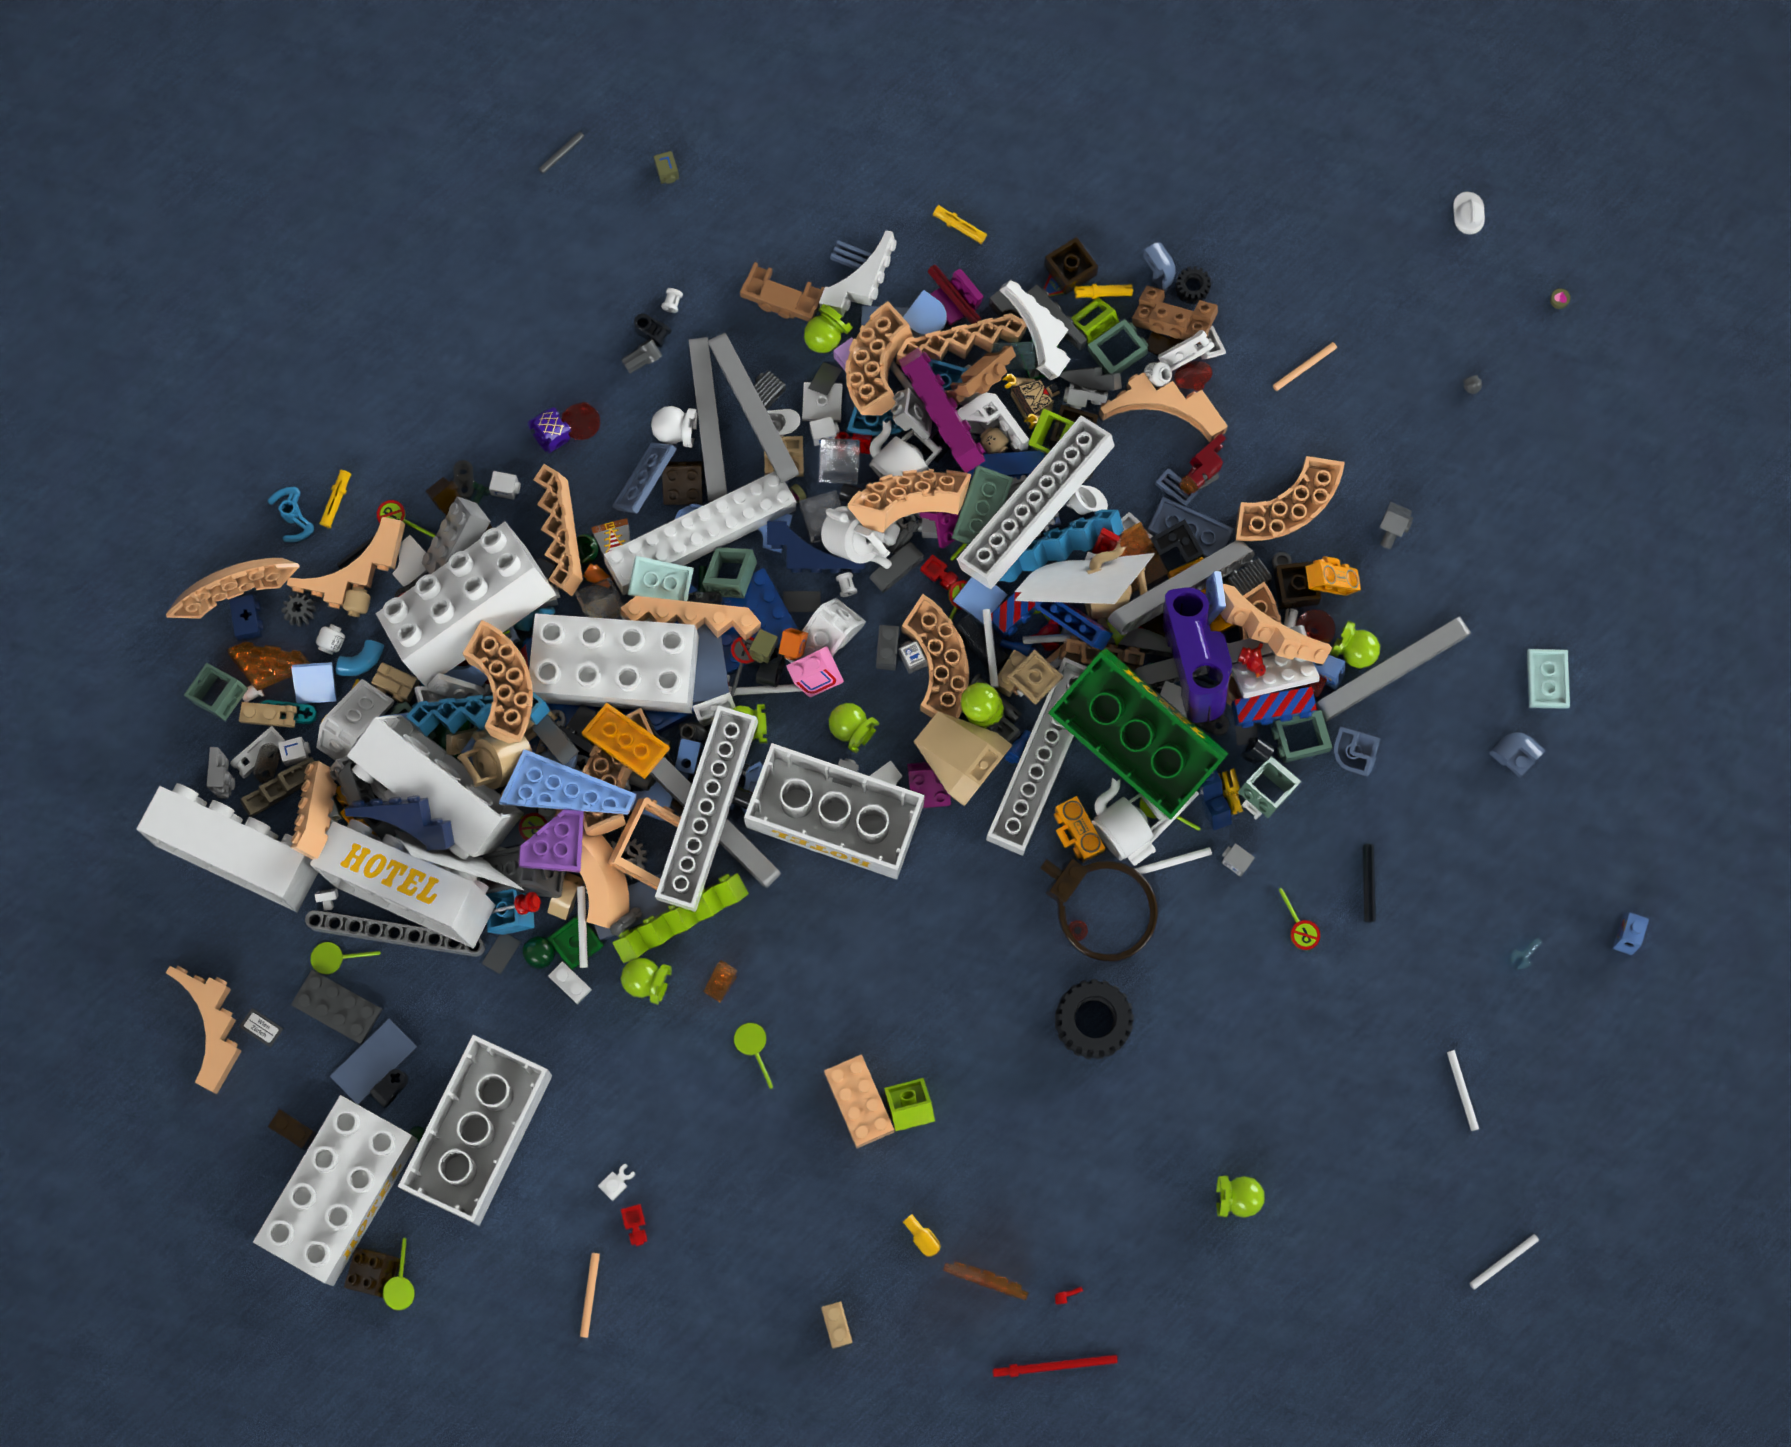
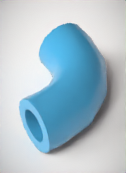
M365 640L364 647L358 655L353 657L339 656L336 664V675L358 676L368 672L378 663L384 645L376 641Z

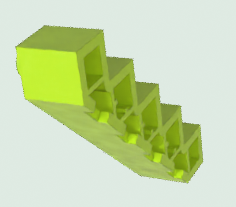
M727 873L718 878V882L703 889L696 912L671 904L666 911L655 917L651 915L645 918L643 923L637 927L623 931L612 942L622 962L626 963L638 958L647 950L665 943L674 935L689 930L699 921L714 916L723 908L735 904L746 897L749 893L739 874L736 873L730 876Z

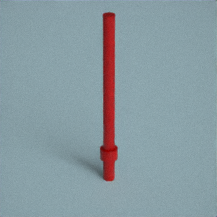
M1117 1355L1021 1366L1011 1364L1009 1367L994 1368L992 1371L993 1377L1008 1375L1010 1377H1018L1019 1374L1115 1364L1118 1363Z

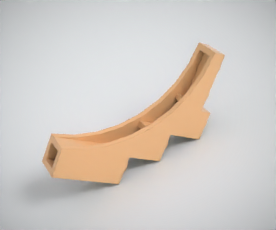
M1144 372L1129 378L1127 391L1123 390L1112 401L1107 400L1106 403L1100 406L1099 416L1102 420L1130 410L1149 409L1163 411L1189 422L1209 442L1213 441L1219 434H1225L1228 428L1203 390L1197 393L1193 391L1185 399L1173 381L1163 387H1158L1156 390Z
M382 517L378 531L370 545L360 557L347 567L319 578L300 579L288 577L287 585L292 588L293 592L304 594V591H309L312 596L321 598L324 595L323 601L328 603V607L340 609V606H343L346 592L351 590V585H353L352 587L362 589L365 587L371 588L376 566L377 569L388 571L389 568L395 569L405 523L401 520Z
M1223 584L1226 607L1220 614L1225 622L1243 627L1253 640L1268 643L1276 656L1291 660L1296 657L1324 664L1332 649L1329 644L1302 635L1282 625L1252 605L1234 586Z
M178 965L176 969L169 966L166 974L180 982L191 994L199 1007L204 1021L206 1033L205 1055L202 1068L195 1083L217 1094L241 1053V1050L236 1048L238 1046L237 1043L228 1038L225 1042L226 1037L236 1022L231 1017L232 1012L221 1008L231 989L226 986L228 982L219 977H216L215 980L209 977L205 983L206 980L197 975L193 978L188 976V971Z

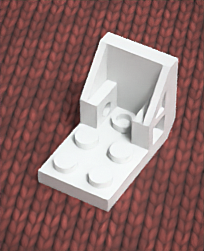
M983 393L957 410L962 421L966 419L971 426L970 433L982 434L990 427H999L1011 442L1010 447L1014 452L1028 451L1029 438L996 394Z
M837 598L823 603L802 630L808 633L804 656L796 660H787L790 663L795 662L828 646L833 657L839 649L843 648L862 629L866 621Z
M361 679L323 719L319 728L316 748L335 761L346 757L374 718L383 716L393 706L394 700Z

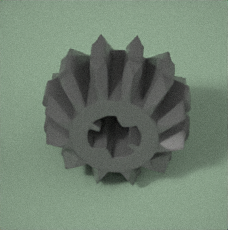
M296 593L295 598L289 595L290 601H283L286 607L281 609L282 613L285 614L284 619L286 621L289 620L290 625L297 623L298 627L302 626L303 621L305 624H309L308 618L314 619L312 612L316 611L315 606H312L314 601L308 599L306 594L301 597L299 593ZM298 607L301 608L300 612H297L296 610Z

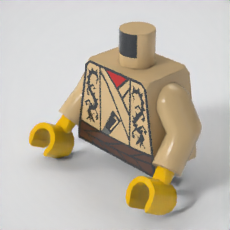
M1007 374L1002 379L1008 382L1005 385L1006 389L1011 386L1013 387L1011 388V396L1022 414L1024 422L1030 425V429H1033L1037 424L1043 408L1052 412L1054 403L1052 397L1060 394L1055 383L1045 387L1041 379L1019 378L1012 374Z

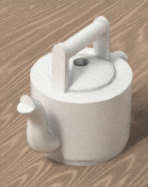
M891 420L887 423L883 421L882 432L870 444L869 450L873 459L869 465L880 478L890 474L893 477L903 476V471L917 470L918 473L929 470L928 465L940 453L942 448L938 447L930 438L923 440L911 430L902 439L895 436L881 450V446L891 433ZM913 434L933 452L926 461L916 446L906 442Z
M841 506L835 509L828 508L826 510L828 516L823 523L821 537L825 548L829 552L856 563L872 561L880 564L885 569L890 568L892 562L886 558L890 552L882 544L884 533L863 527L849 510L848 506Z
M1112 778L1109 790L1102 793L1096 799L1095 812L1097 816L1092 821V824L1102 842L1117 859L1122 861L1128 858L1131 864L1135 866L1150 854L1155 853L1156 849L1150 842L1154 838L1152 830L1168 817L1140 793L1130 800L1122 797L1107 808V803L1114 798L1120 789L1121 778L1117 781ZM1139 797L1143 798L1159 820L1151 827L1148 825L1144 812L1132 804Z

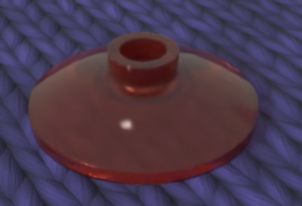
M1322 610L1306 611L1299 617L1296 626H1304L1307 637L1327 644L1332 641L1335 635L1336 628L1332 617ZM1316 628L1318 633H1313L1311 629Z

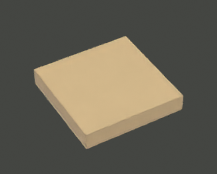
M1034 650L1007 676V679L1030 701L1037 705L1064 676L1041 654Z

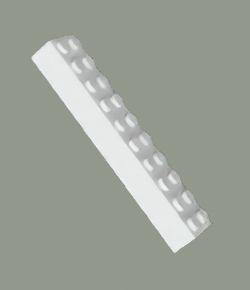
M1080 416L960 554L957 561L961 570L989 589H992L1113 449L1115 445L1112 435L1085 417Z
M774 471L605 553V565L622 595L628 593L635 556L684 566L714 551L716 547L721 548L766 525L767 521H774L785 514L796 511V500L785 482L781 483Z
M1064 657L1058 670L1064 677L1048 693L987 834V841L1022 856L1024 855L1074 738V735L1049 715L1048 712L1087 666Z
M718 705L655 895L657 900L696 912L758 724L757 717Z

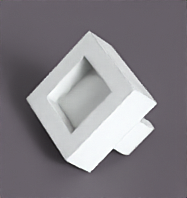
M337 888L317 891L315 893L316 902L323 901L324 911L334 908L333 900L339 896Z

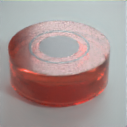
M1076 920L1069 925V929L1077 941L1085 939L1088 927L1083 921Z

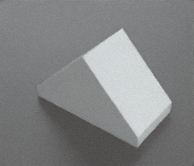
M1211 326L1207 339L1212 341L1214 347L1201 355L1202 360L1226 354V350L1214 327Z

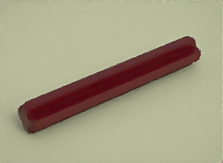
M932 265L928 269L929 275L971 324L981 321V317L938 266Z

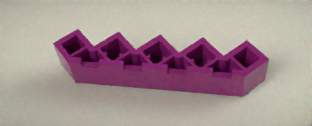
M916 348L901 358L899 362L903 372L909 377L913 389L923 401L926 411L936 423L939 433L945 443L951 448L952 455L964 472L967 473L985 461L983 455L985 453L984 448L979 442L976 444L970 434L971 426L966 419L962 421L956 410L958 405L953 397L949 398L943 388L945 383L939 374L935 375L931 370L929 364L931 359L926 352L922 353L919 348Z

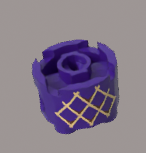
M555 407L546 409L528 421L530 430L534 428L535 433L532 434L534 439L549 454L570 440L568 433L571 432V429L566 422L561 421Z

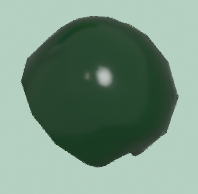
M589 534L579 535L577 537L580 564L591 563L598 555V543Z
M536 936L530 938L523 945V957L532 968L543 969L548 967L554 960L555 950L552 944L544 937Z

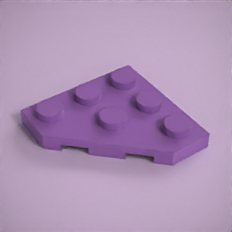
M563 809L556 817L519 847L518 867L580 872L584 811Z

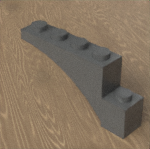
M1035 285L1026 292L1032 295L1039 305L1047 308L1053 317L1064 323V326L1068 329L1064 338L1070 341L1079 351L1086 347L1087 337L1085 333L1074 326L1073 320L1068 315L1065 316L1060 305L1049 298V294L1044 288ZM1000 290L990 297L989 306L999 317L1012 313L1023 319L1018 310Z

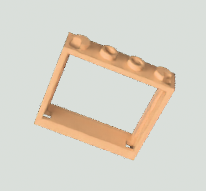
M646 797L638 799L608 864L657 890L660 878L621 858L644 809L676 827L679 825L681 816L675 815L674 810L671 808L661 807L657 805L656 800Z

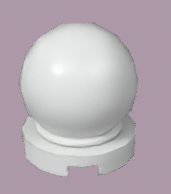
M674 406L661 408L652 417L651 428L653 435L665 444H677L682 441L684 447L692 448L695 438H691L692 429L697 428V409L689 408L684 413L680 408Z

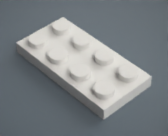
M1276 655L1262 657L1266 672L1263 676L1256 677L1255 673L1249 671L1247 666L1242 665V663L1232 664V675L1243 699L1319 682L1320 678L1313 662L1296 657L1293 660Z

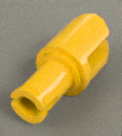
M1235 768L1230 769V774L1228 771L1222 772V775L1218 773L1222 780L1223 796L1227 798L1231 815L1238 814V811L1239 813L1243 812L1238 796L1240 785Z
M913 1214L902 1222L914 1235L913 1242L924 1255L933 1256L940 1251L941 1245L939 1240L929 1228H923Z

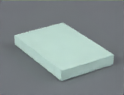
M635 556L627 595L687 601L694 568Z
M1528 649L1529 708L1568 709L1570 707L1568 650Z

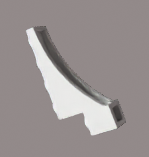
M885 231L873 254L854 273L837 284L824 288L819 301L820 307L823 303L826 307L829 305L844 317L845 311L849 310L851 302L868 306L872 305L873 299L876 300L878 296L879 283L882 284L884 280L885 267H888L890 264V254L896 248L897 241L894 239L893 232Z
M1012 280L1006 282L999 290L1010 300L1025 321L1038 359V367L1036 369L1050 381L1059 377L1071 360L1062 349L1057 348V345L1068 329L1061 320L1053 317L1047 308L1039 305L1032 295L1024 292L1018 283Z

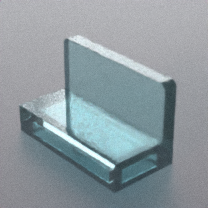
M1032 342L994 343L995 352L1001 351L1004 346L1013 347L1016 356L1010 361V364L1005 366L1006 370L1035 369L1036 350Z

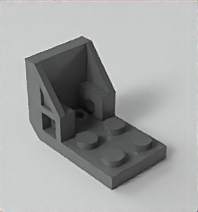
M519 847L484 854L483 859L524 889L521 890L480 877V881L489 887L486 894L514 889L524 894L535 892L538 896L559 898L562 896L565 871L518 867Z

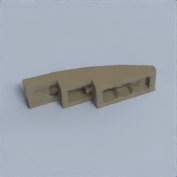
M310 757L277 774L276 778L259 786L258 790L241 798L240 802L248 815L253 817L301 789L306 781L304 780L306 775L304 771L309 763L314 762V759Z

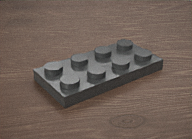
M311 970L291 1003V1006L361 1045L383 1010Z

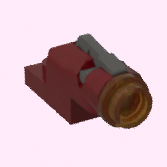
M1222 433L1189 462L1193 467L1180 482V487L1186 494L1195 493L1219 478L1218 472L1222 467L1223 461L1217 452L1224 447L1222 443L1227 439Z

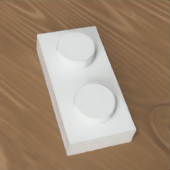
M561 962L548 975L577 1005L591 991V988L564 962Z

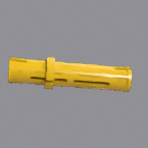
M940 205L933 212V216L947 223L946 226H952L979 244H982L987 237V233L977 229L959 218L956 213H951Z
M1132 284L1075 286L1074 294H1076L1075 298L1091 297L1092 299H1097V297L1132 296L1133 286Z
M345 470L339 471L335 485L331 487L332 493L319 522L320 525L331 528L341 499L347 492L346 486L352 475Z

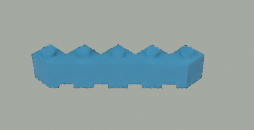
M1099 510L1094 512L1095 516L1085 520L1082 517L1069 522V527L1061 530L1057 527L1043 533L1044 537L1033 540L999 581L1013 582L1022 571L1033 572L1043 567L1047 561H1065L1073 550H1091L1096 544L1103 527L1119 536L1124 530L1119 511Z
M533 692L530 720L537 725L551 710L545 701ZM493 695L467 696L464 699H440L437 702L422 701L406 715V718L425 737L439 723L454 734L467 720L482 731L485 728L484 726L491 711Z

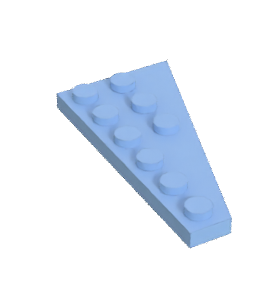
M524 749L502 794L499 805L629 814L636 799V794Z

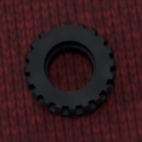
M1091 979L1088 982L1084 980L1076 986L1070 987L1062 996L1055 1012V1029L1058 1031V1038L1065 1044L1064 1047L1068 1051L1072 1050L1074 1055L1078 1057L1081 1055L1089 1060L1091 1058L1103 1059V1057H1109L1117 1050H1120L1132 1031L1134 1021L1133 1008L1131 1003H1128L1126 994L1121 993L1119 987L1116 985L1113 987L1105 980L1103 982H1099L1097 979ZM1097 1001L1110 1009L1113 1016V1025L1105 1036L1090 1038L1078 1030L1075 1023V1014L1077 1009L1085 1002Z

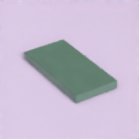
M980 465L975 467L951 538L969 545L1005 504L1013 478Z

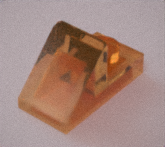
M720 960L704 993L721 1002L735 982L738 970Z

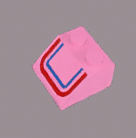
M828 646L786 665L794 684L810 698L844 682Z

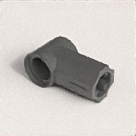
M649 339L621 360L631 374L645 364L658 360L662 354L653 339Z

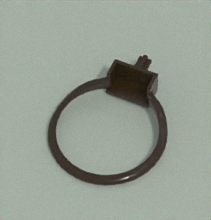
M1072 858L1067 861L1062 870L1048 859L1042 863L1040 869L1055 879L1045 893L1057 901L1060 927L1066 938L1077 950L1096 960L1118 961L1136 954L1148 943L1157 923V901L1150 884L1137 870L1115 861H1100L1082 866ZM1099 869L1122 871L1133 877L1146 893L1150 908L1149 923L1142 938L1130 949L1117 954L1096 953L1080 944L1071 933L1066 920V906H1063V903L1067 902L1087 872Z

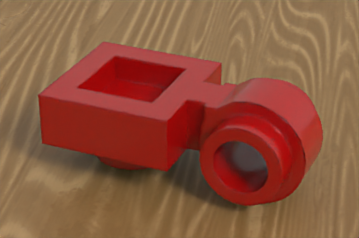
M839 432L835 436V441L838 440L837 444L834 442V445L839 451H845L851 446V452L870 455L869 448L873 435L853 433V436L850 437L846 432ZM843 441H847L848 444L845 445V444H839V443H840V442H843Z
M933 554L920 568V571L934 582L941 578L940 585L946 590H949L958 580V576L952 571L945 572L948 566Z
M641 1204L620 1209L625 1230L633 1229V1233H629L631 1245H636V1247L644 1245V1242L648 1240L645 1229H639L640 1226L646 1225Z

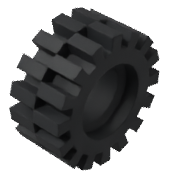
M1194 266L1193 269L1187 267L1186 271L1183 269L1176 281L1175 290L1178 297L1181 296L1182 301L1186 299L1188 304L1190 301L1196 304L1197 301H1202L1203 298L1206 299L1211 287L1210 276L1207 277L1208 273L1206 271L1203 273L1202 268L1196 270L1197 266ZM1190 279H1195L1200 283V289L1191 291L1186 287V282Z

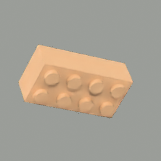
M862 1054L824 1070L826 1079L856 1148L894 1133L893 1125Z

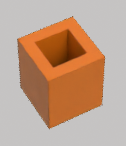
M793 628L784 630L778 654L785 655L784 658L789 660H796L804 656L808 633Z

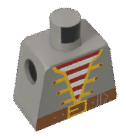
M627 518L591 527L603 557L605 553L630 542V529Z

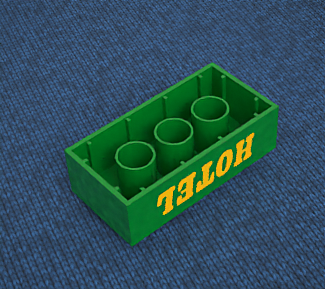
M1107 648L1095 657L1048 712L1049 715L1170 820L1228 755L1223 748L1188 720L1186 716Z

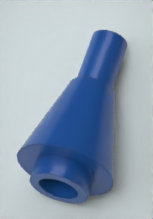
M1004 639L1000 643L1001 647L1012 652L1016 650L1026 657L1034 650L1037 651L1035 644L1013 643Z
M1025 730L1021 737L1012 743L1013 746L1004 756L1008 762L1019 763L1026 742L1031 735L1030 731Z

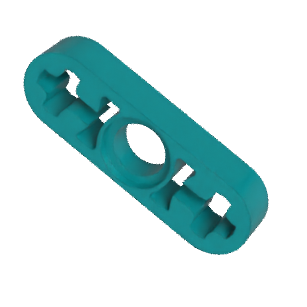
M265 700L260 703L296 706L299 708L300 713H307V710H310L312 716H308V719L304 715L298 714L297 710V714H294L295 723L312 724L317 719V711L308 704ZM282 713L281 719H286V717L283 716Z

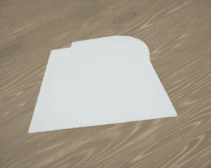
M1155 553L1121 556L1103 563L1100 568L1102 569L1101 571L1088 574L1086 571L1090 570L1089 564L1091 560H1068L1045 565L1033 571L1017 588L1015 592H1021V594L1015 601L1115 604Z
M395 830L413 857L524 890L479 856L472 857L469 855L465 860L455 855L448 848L427 851V847L413 835Z

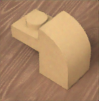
M567 872L564 876L562 896L551 898L547 913L566 920L575 905L577 886H583L585 883L583 878Z

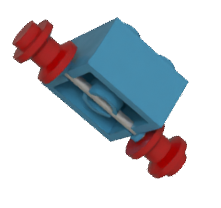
M514 889L486 894L496 905L487 921V932L506 935L534 928V912L539 910L541 903L539 896L535 892L524 894Z

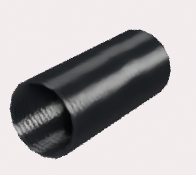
M969 614L960 620L955 628L966 646L973 651L975 656L989 670L985 629L976 620L974 615ZM994 640L998 671L1005 665L1010 656Z

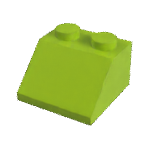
M924 1078L884 1088L895 1131L906 1130L935 1121L932 1103Z

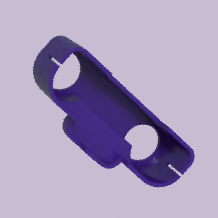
M1185 587L1171 589L1165 594L1162 626L1167 645L1171 647L1182 687L1181 698L1186 716L1191 722L1200 723L1208 720V711L1209 721L1215 720L1223 714L1226 707L1229 676L1232 673V661L1225 636L1221 632L1210 630L1208 598L1198 589ZM1201 666H1206L1208 677L1219 683L1218 686L1214 688L1198 686L1192 677L1194 671Z

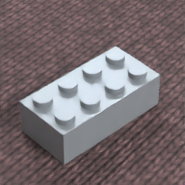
M456 497L454 503L451 504L446 518L441 522L440 529L432 539L431 546L427 553L424 554L423 561L421 562L429 574H432L446 564L453 554L464 551L481 539L491 521L477 503Z

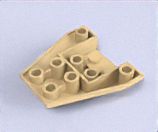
M939 711L914 740L915 745L947 793L963 806L968 803L1013 746L996 732Z

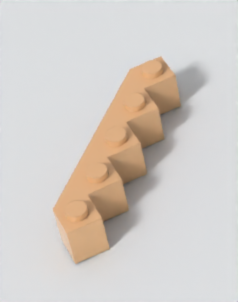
M1010 313L995 319L989 318L977 321L975 324H964L942 332L936 331L917 338H907L897 353L896 364L900 365L899 360L916 348H919L922 353L926 352L931 359L942 361L947 351L965 359L974 344L991 353L999 338L1017 347L1026 332L1027 326L1023 319Z
M543 464L533 480L546 490L537 505L550 514L541 531L552 538L553 542L544 555L558 564L548 581L560 590L573 596L583 578L568 480L559 472Z
M635 596L621 607V615L625 620L645 621L650 618L652 622L674 623L678 621L679 624L695 625L696 629L706 624L717 638L731 627H734L746 641L761 629V622L746 607Z
M320 761L309 763L304 771L306 774L304 780L306 781L301 787L303 792L301 794L302 799L298 804L299 810L297 813L299 815L294 823L296 825L294 831L296 832L291 839L293 844L290 847L310 859H318L327 842L328 835L325 832L329 829L331 818L328 815L332 812L334 801L331 798L335 795L337 784L334 783V779L330 775V767Z

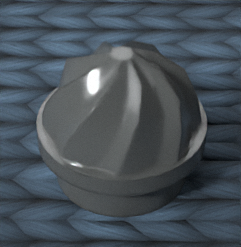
M1478 375L1463 380V388L1468 393L1476 394L1482 388V380L1479 379Z

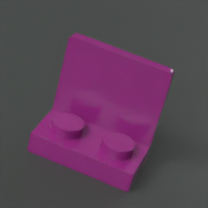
M961 268L956 270L950 282L974 310L979 309L984 296ZM941 288L930 293L945 307L947 314L946 322L949 325L965 317Z
M960 511L958 515L946 512L919 513L920 517L935 521L940 548H945L955 541L951 537Z
M927 762L907 764L910 790L924 795L923 808L951 805L950 795Z

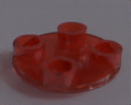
M1202 361L1188 362L1179 367L1175 372L1174 380L1178 388L1200 391L1205 387L1204 384L1212 377V368L1209 364Z
M582 402L568 407L562 414V422H566L569 425L571 432L568 434L571 438L585 440L594 436L599 430L600 416L589 403Z

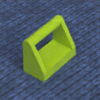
M1099 297L1071 317L1074 326L1085 333L1088 344L1119 323L1115 309ZM1098 306L1103 312L1087 325L1083 326L1079 323L1081 319Z
M1043 408L1028 445L1048 454L1051 450L1042 445L1053 419L1066 424L1060 439L1075 422Z

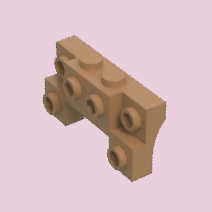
M754 262L742 286L740 297L756 302L762 310L776 312L779 316L786 319L797 317L809 321L815 316L817 309L820 307L819 301L825 287L818 289L811 286V282H807L802 294L801 291L771 281L772 268L766 270L758 267V263Z
M1146 285L1139 298V306L1132 317V324L1134 326L1182 340L1194 336L1200 330H1204L1207 334L1206 338L1208 337L1211 325L1218 314V305L1199 300L1195 310L1191 311L1163 303L1165 298L1164 290Z
M1004 346L999 352L986 353L985 356L961 375L963 383L950 384L952 390H944L949 398L953 397L956 403L959 404L964 401L965 397H970L978 392L979 394L988 392L990 387L1001 381V377L1007 373L1005 366L1010 364V361L1016 356L1013 347Z
M1070 636V639H1064V645L1060 648L1058 660H1063L1065 657L1077 663L1089 665L1103 650L1090 646L1076 636ZM1107 644L1104 648H1107L1133 672L1143 665L1145 653L1140 652V648L1128 647V650L1117 649V645Z

